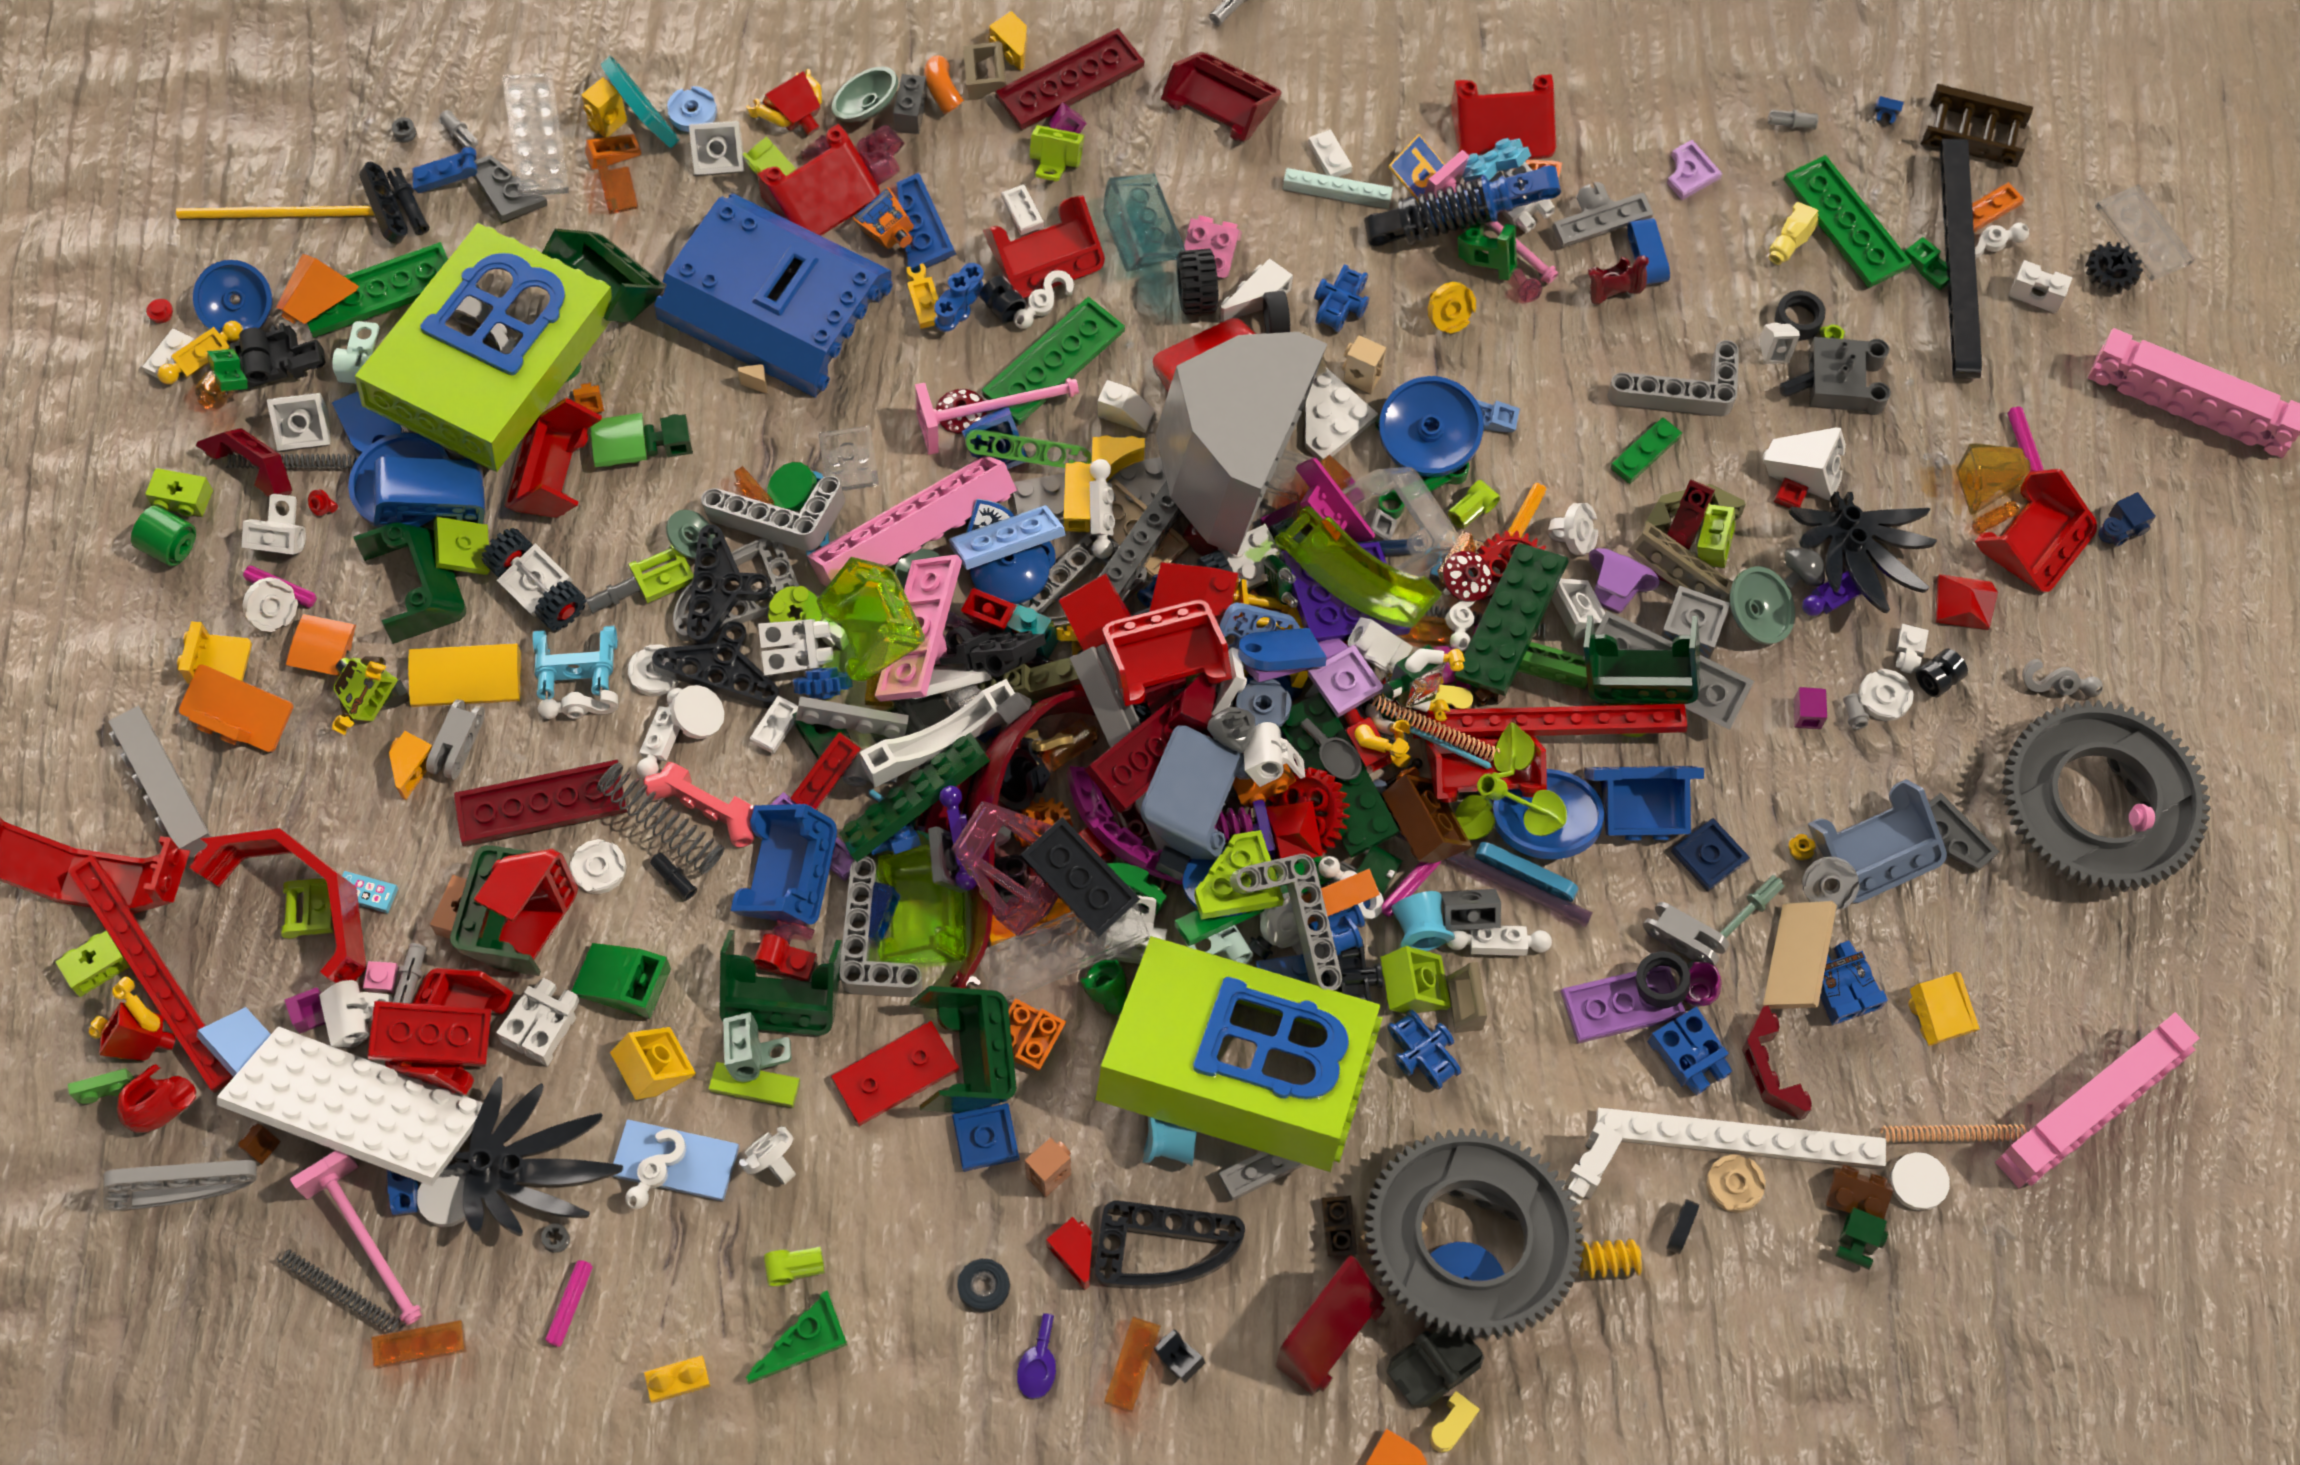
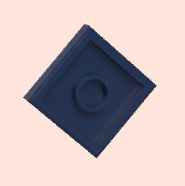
M1714 818L1710 819L1671 850V853L1707 892L1750 859L1748 854Z

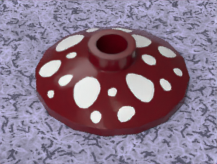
M955 389L947 392L940 398L936 410H946L983 402L984 400L974 391ZM987 411L944 420L939 423L949 432L963 434V430L987 415Z
M1463 550L1454 553L1446 560L1443 567V581L1452 596L1461 601L1474 602L1481 600L1489 593L1492 586V572L1489 564L1482 556L1475 552ZM1468 570L1472 571L1474 577L1469 575Z

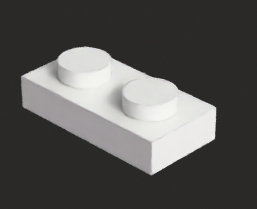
M1331 129L1309 137L1308 144L1326 175L1340 177L1352 172V165Z
M172 328L143 365L144 371L158 378L157 372L159 367L164 364L173 365L175 362L172 360L171 355L192 342L194 338Z

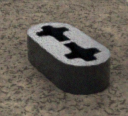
M1685 1199L1666 1249L1680 1255L1700 1204Z

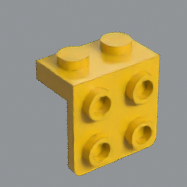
M191 621L189 631H186L184 634L183 654L177 660V669L187 684H190L197 667L201 664L243 681L252 647L250 639L209 635L202 622Z

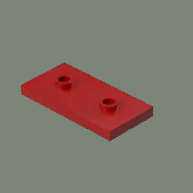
M374 1001L368 1059L486 1067L492 1009Z
M929 1021L835 1073L831 1078L856 1122L861 1126L959 1071V1066L932 1021Z

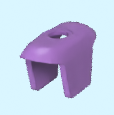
M1597 548L1589 552V561L1599 575L1594 592L1602 607L1620 614L1637 592L1653 591L1659 586L1660 581L1651 568L1627 556L1606 548Z

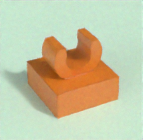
M590 382L581 384V388L573 389L576 403L596 413L604 412L599 385L592 386Z

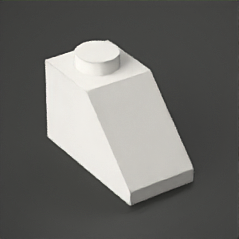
M1771 323L1764 325L1759 338L1763 363H1789L1800 336L1799 331L1791 324Z
M1107 380L1098 399V417L1146 433L1155 409L1132 388Z

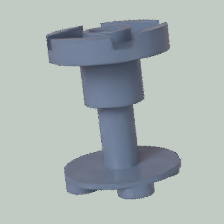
M1253 679L1245 686L1241 693H1238L1236 707L1250 711L1255 716V726L1264 722L1276 724L1280 728L1281 738L1285 739L1286 737L1281 726L1290 715V694L1274 679L1263 682Z

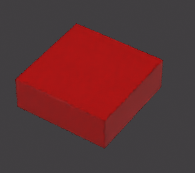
M1784 478L1774 502L1789 509L1791 507L1800 508L1809 487Z

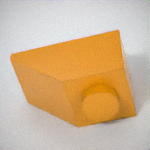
M404 731L400 738L398 737L393 741L389 751L395 785L401 797L407 800L427 772L426 762L433 747L431 744L407 731Z

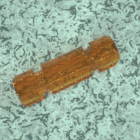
M2009 501L2004 504V507L1999 506L1984 514V517L1980 516L1975 519L1971 527L1975 533L1981 534L1987 531V528L1991 529L2006 521L2007 517L2011 518L2017 515L2020 508L2015 501Z

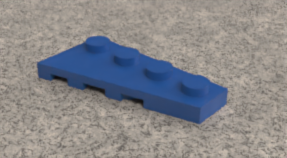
M920 173L896 182L899 203L914 225L913 229L908 232L912 236V241L905 247L908 258L907 263L913 273L920 271V264L922 263L927 268L956 255Z

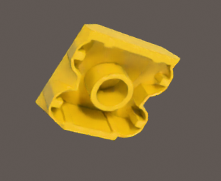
M1956 971L1953 974L1918 983L1909 989L1912 997L1909 1000L1908 1006L1911 1012L1919 1017L1921 1023L1920 1032L1923 1038L1927 1040L1928 1046L1980 1030L1960 972Z

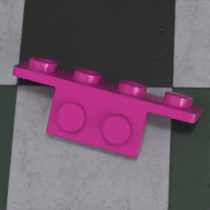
M1314 457L1296 466L1295 469L1310 487L1300 505L1330 543L1337 541L1343 531L1351 542H1368L1374 539L1375 533L1317 458Z

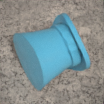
M1426 891L1417 893L1396 902L1391 909L1405 934L1401 941V948L1409 946L1429 951L1455 939L1454 933L1446 930L1443 925L1442 895L1439 892Z
M1148 1117V1136L1144 1148L1143 1163H1150L1154 1157L1162 1156L1193 1166L1197 1131Z

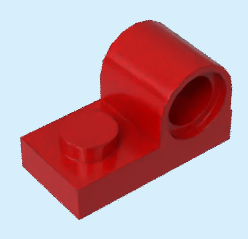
M764 934L754 963L756 968L800 981H810L818 957L816 953L789 946V943L784 938L777 935Z

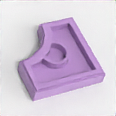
M1693 140L1672 151L1671 156L1676 163V171L1668 178L1667 184L1681 200L1721 179V171Z

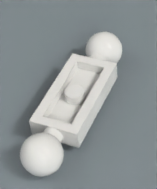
M1097 459L1090 466V473L1095 478V481L1089 482L1091 534L1097 535V540L1092 545V551L1096 557L1105 559L1113 552V545L1108 536H1113V528L1115 526V518L1113 516L1114 491L1112 484L1106 482V478L1111 473L1110 464L1104 459Z
M674 688L667 694L668 707H658L639 754L644 759L640 760L637 764V773L643 779L648 775L658 773L657 760L667 761L680 727H676L673 723L670 710L671 702L683 690L681 688Z
M1501 926V928L1470 929V934H1466L1464 930H1451L1455 935V939L1447 943L1453 950H1461L1466 945H1470L1471 954L1527 956L1528 947L1539 953L1546 952L1551 947L1552 939L1543 930L1535 931L1529 936L1527 935L1526 926Z

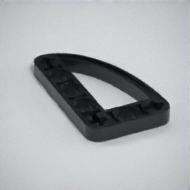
M1119 1200L1111 1201L1103 1210L1095 1264V1278L1098 1283L1105 1287L1125 1289L1161 1288L1195 1281L1219 1270L1236 1255L1244 1239L1245 1225L1239 1217ZM1114 1209H1120L1121 1215L1129 1216V1210H1134L1132 1224H1127L1128 1217H1119L1118 1221H1112V1216L1108 1215V1213H1113ZM1149 1212L1153 1216V1222L1148 1226L1140 1225L1136 1220L1138 1214ZM1178 1216L1182 1220V1226L1177 1230L1169 1229L1165 1224L1168 1217ZM1200 1219L1207 1220L1211 1224V1230L1206 1234L1198 1233L1195 1230L1194 1225ZM1216 1221L1220 1222L1219 1228L1228 1229L1230 1224H1234L1235 1229L1240 1232H1235L1234 1237L1228 1236V1231L1219 1230V1236L1214 1235ZM1127 1231L1226 1245L1210 1259L1187 1268L1160 1273H1122ZM1109 1236H1115L1120 1240L1121 1244L1117 1250L1110 1251L1105 1248L1104 1240ZM1107 1257L1113 1258L1112 1271L1116 1272V1274H1111L1110 1279L1104 1278V1273L1100 1272V1270L1106 1269Z

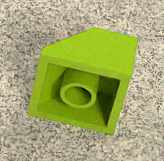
M1404 946L1380 957L1382 975L1387 992L1386 998L1390 1010L1406 1014L1410 1009L1416 1013L1451 1008L1441 955Z

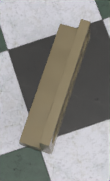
M1650 522L1644 525L1640 535L1627 551L1677 588L1682 586L1723 601L1730 594L1733 583L1731 580Z

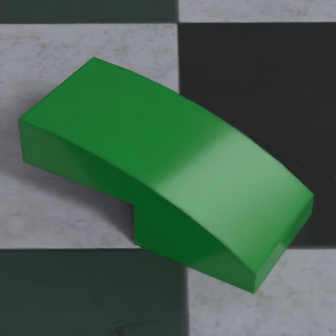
M1921 237L1905 250V254L1917 271L1940 291L1947 286V281L1950 279L1947 278L1946 262L1940 258L1941 250L1924 237Z
M234 349L207 351L211 370L221 392L248 389L247 378L240 369V358Z

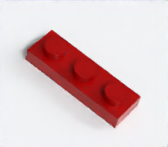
M839 732L790 799L797 804H807L817 810L861 752L862 748Z

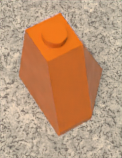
M302 254L276 308L283 311L281 317L295 324L298 321L305 324L355 292L359 286L318 259Z

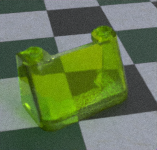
M850 557L816 600L821 615L825 620L840 623L843 626L856 658L848 659L845 667L850 679L855 681L868 680L918 649L925 640L921 626L897 575L892 569L883 564Z
M930 844L897 854L890 853L878 856L877 878L890 889L891 937L883 938L878 946L880 961L935 964L954 963L964 960L966 957L965 892L959 893L933 883Z

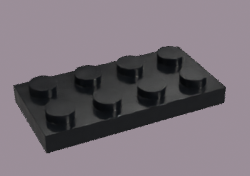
M1063 817L1020 855L1030 868L1098 939L1140 900L1131 888Z

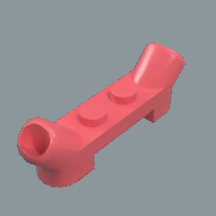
M667 762L660 773L645 777L644 785H648L646 789L647 797L650 793L656 791L652 801L675 796L686 807L690 809L695 807L703 811V814L708 819L714 822L719 820L725 823L732 845L745 847L754 841L755 834L750 826L754 807L736 796H734L729 804L692 785L689 771L673 762Z

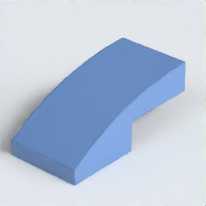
M1477 400L1482 411L1485 430L1498 432H1514L1516 430L1520 408L1497 400L1493 405Z

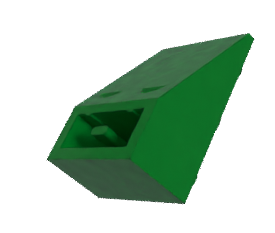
M592 943L571 992L580 998L651 1019L671 967L667 957L643 949Z

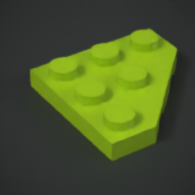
M1261 830L1234 834L1227 848L1219 855L1210 868L1205 879L1197 886L1194 898L1201 919L1283 906L1284 898L1280 886L1247 894H1239L1230 885L1231 875L1236 870L1271 861ZM1269 867L1267 875L1270 880L1276 881L1277 877L1274 868ZM1242 873L1240 881L1243 886L1249 888L1251 878L1248 874Z

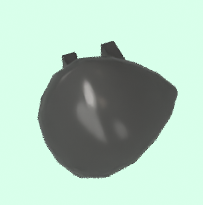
M1790 548L1785 551L1786 566L1793 571L1784 580L1789 590L1800 579L1807 586H1821L1824 584L1825 569L1819 553L1805 548Z
M1228 707L1209 720L1207 729L1219 743L1233 751L1243 753L1254 734L1255 716L1248 710Z

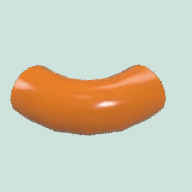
M933 56L925 65L924 75L926 76V83L932 97L941 111L947 114L964 100L950 78V65L948 61L942 56Z

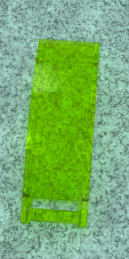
M1305 506L1300 511L1299 517L1290 527L1275 537L1276 545L1281 549H1285L1326 590L1353 608L1381 621L1412 628L1442 595L1426 576L1419 577L1402 572L1377 559L1358 545L1331 517L1326 516L1323 519L1310 506ZM1306 524H1311L1313 529L1298 544L1293 538Z

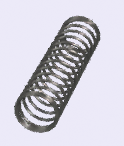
M616 763L605 772L598 782L597 791L603 792V796L611 795V802L613 803L620 801V809L628 808V816L636 815L637 823L644 822L645 829L653 828V836L661 835V842H669V848L672 850L678 848V856L686 855V863L695 861L694 869L699 870V873L706 874L713 868L723 855L724 846H716L706 856L700 867H696L700 856L712 845L714 838H711L704 845L695 858L688 861L691 850L704 838L706 831L696 838L686 852L680 854L683 843L692 836L697 829V825H694L687 832L681 843L671 847L674 837L684 829L689 822V818H686L678 826L674 834L664 841L663 837L666 830L676 822L681 811L677 812L670 819L664 830L655 834L657 825L668 815L673 806L669 805L666 807L656 823L646 827L648 819L660 808L664 798L658 800L647 817L638 820L640 812L652 801L656 791L649 794L639 810L630 814L632 805L644 794L648 785L641 787L630 804L622 807L623 799L637 786L639 778L632 781L621 798L613 800L615 792L629 779L631 771L624 774L614 790L608 794H605V791L618 779L622 773L623 765Z

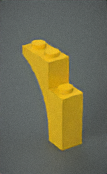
M1107 435L1093 437L1092 463L1097 459H1104L1111 467V473L1106 478V482L1122 469L1144 461L1145 438L1135 436L1117 438ZM1083 462L1066 463L1064 493L1065 531L1090 532L1089 482L1095 481V478L1090 473L1091 464Z

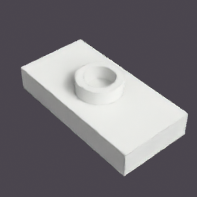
M1025 185L1001 193L1002 200L1020 235L1044 227V222Z
M777 696L750 737V742L774 754L794 724L792 714L797 712L798 705Z

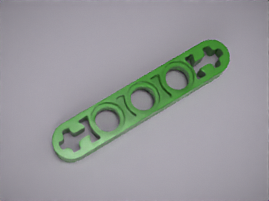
M979 429L970 431L965 438L967 448L972 453L1065 468L1066 463L1064 461L1066 459V448L1070 449L1068 452L1070 455H1078L1079 451H1082V455L1086 457V460L1081 462L1091 464L1092 461L1090 452L1085 447ZM977 435H980L981 440L989 442V436H993L991 451H987L988 446L982 444L978 446V449H975L974 444L970 443L971 439H975ZM1000 439H1007L1010 442V449L1005 453H1000L996 450V443ZM1026 443H1033L1036 447L1035 454L1031 457L1022 455L1021 449ZM1051 447H1058L1061 450V457L1056 461H1050L1047 457V452ZM1067 458L1068 463L1077 462L1074 459Z

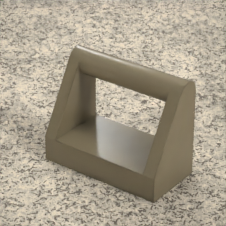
M1001 42L963 46L969 100L980 99L1006 85L1003 45ZM994 55L996 78L977 80L976 64Z
M1471 962L1447 976L1446 979L1455 1033L1483 1030L1487 1019L1478 962Z

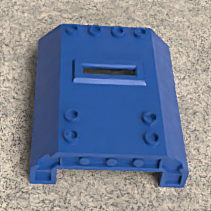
M733 193L728 198L719 197L668 268L662 281L667 284L663 296H657L654 307L657 320L750 366L762 364L766 374L816 398L821 390L824 391L829 384L830 377H828L827 365L832 358H837L844 340L852 336L858 319L862 320L864 318L870 301L880 302L884 295L887 296L890 293L893 282L891 281V270ZM794 257L803 261L778 300L775 302L767 298Z

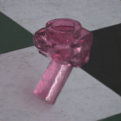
M821 135L815 140L817 147L801 150V158L803 160L815 158L831 149L827 143L826 136Z
M1521 268L1512 273L1520 286L1517 288L1519 297L1525 302L1535 301L1542 292L1540 281L1535 278L1527 279Z
M780 919L776 920L777 926L773 927L775 935L784 938L789 944L794 934L811 940L815 931L802 924L788 923Z

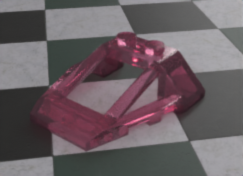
M981 802L952 849L968 875L972 876L976 881L982 897L991 905L995 918L1016 936H1020L1047 916L1059 897L1038 875L1027 890L983 860L982 857L1002 825L1031 845L1039 836L1030 830L1043 835L1052 825L991 803ZM985 875L1017 897H1011L1006 904Z

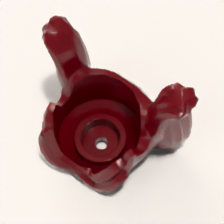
M1645 255L1637 257L1632 268H1630L1629 259L1621 257L1618 263L1611 268L1601 270L1598 267L1588 269V275L1591 279V302L1595 305H1600L1608 297L1617 293L1641 294L1647 284L1646 267L1649 264L1648 257H1645Z

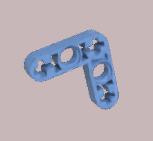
M1244 603L1231 604L1225 611L1219 626L1224 637L1227 635L1235 636L1234 642L1228 645V651L1231 647L1238 649L1240 640L1247 633L1281 630L1280 627L1287 628L1289 624L1291 629H1300L1296 620L1288 614ZM1242 612V614H1243L1244 616H1243V617H1238L1237 620L1235 621V619H1234L1233 617H1234V616H1239L1240 613ZM1260 618H1269V623L1265 627H1256V623Z

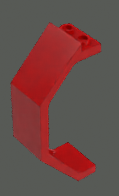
M0 817V881L57 903L92 908L67 871L91 854L96 857L133 914L174 903L190 850L179 849L172 838L162 836L159 838V843L162 845L161 853L147 858L78 849L7 823Z
M280 828L200 838L207 846L196 854L190 868L218 887L224 883L240 862L247 858L293 853L327 882L336 939V951L320 972L331 981L338 983L346 980L356 981L366 970L357 887Z

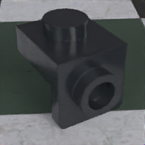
M1175 1329L1167 1336H1164L1154 1348L1161 1364L1183 1383H1186L1206 1363L1203 1356L1184 1342L1179 1332Z

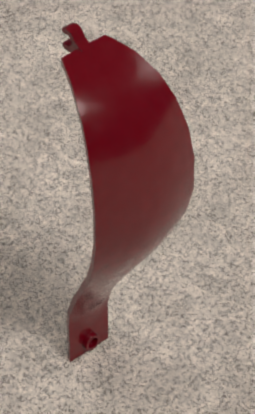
M1085 690L1063 692L1032 705L1029 710L1012 723H1009L993 740L985 752L990 761L974 773L968 789L963 814H966L969 828L968 831H964L966 842L971 841L974 858L969 859L970 869L976 872L978 882L973 889L968 891L970 946L961 968L955 972L949 982L950 987L967 988L968 983L977 987L981 983L978 978L971 975L975 973L982 960L991 935L994 905L995 824L999 793L1007 764L1021 738L1036 721L1050 715L1069 712L1096 716Z

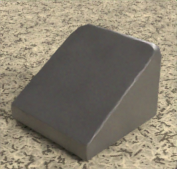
M1378 508L1368 512L1364 520L1375 533L1374 540H1391L1397 520Z
M1016 692L998 705L996 709L1008 724L1029 710L1032 701L1030 698Z

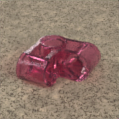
M888 125L881 126L875 132L861 138L857 144L858 153L877 185L899 173V165L893 156L905 145L904 141Z

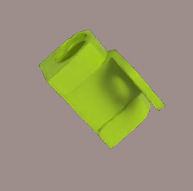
M1037 125L1031 134L1029 151L1030 159L1041 161L1035 177L1059 181L1066 166L1078 168L1082 158L1085 135ZM1044 172H1053L1055 174H1046Z
M767 136L756 144L748 154L746 152L742 154L749 168L756 175L762 170L773 166L780 168L785 176L797 170Z

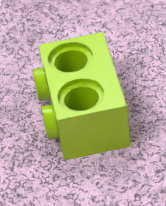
M1709 505L1706 512L1697 551L1698 557L1711 567L1725 568L1736 527L1734 507Z

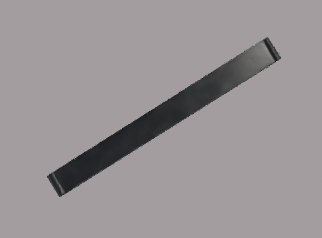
M1941 139L1940 171L1947 278H1950L1947 281L1952 375L1954 379L1980 378L1982 373V354L1968 139Z

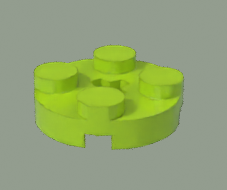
M803 586L786 587L777 592L769 603V623L798 621L794 617L789 618L787 615L793 606L796 609L800 608L802 610L798 620L815 619V622L821 621L822 608L818 598Z

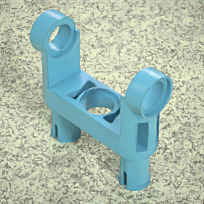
M604 626L603 631H600V651L550 655L545 630L533 632L534 674L538 679L537 696L540 699L546 700V691H548V699L554 697L555 680L592 678L591 691L594 695L600 696V687L603 688L602 690H609V676L613 672L614 650H617V631L615 626ZM568 665H579L580 667L571 668Z

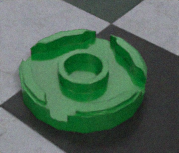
M801 462L784 464L770 478L767 486V497L774 506L794 512L801 510L817 485L816 476L808 466Z

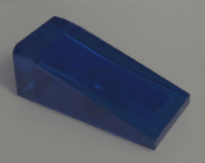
M875 882L873 886L869 938L876 946L881 947L899 903L900 895L892 886Z

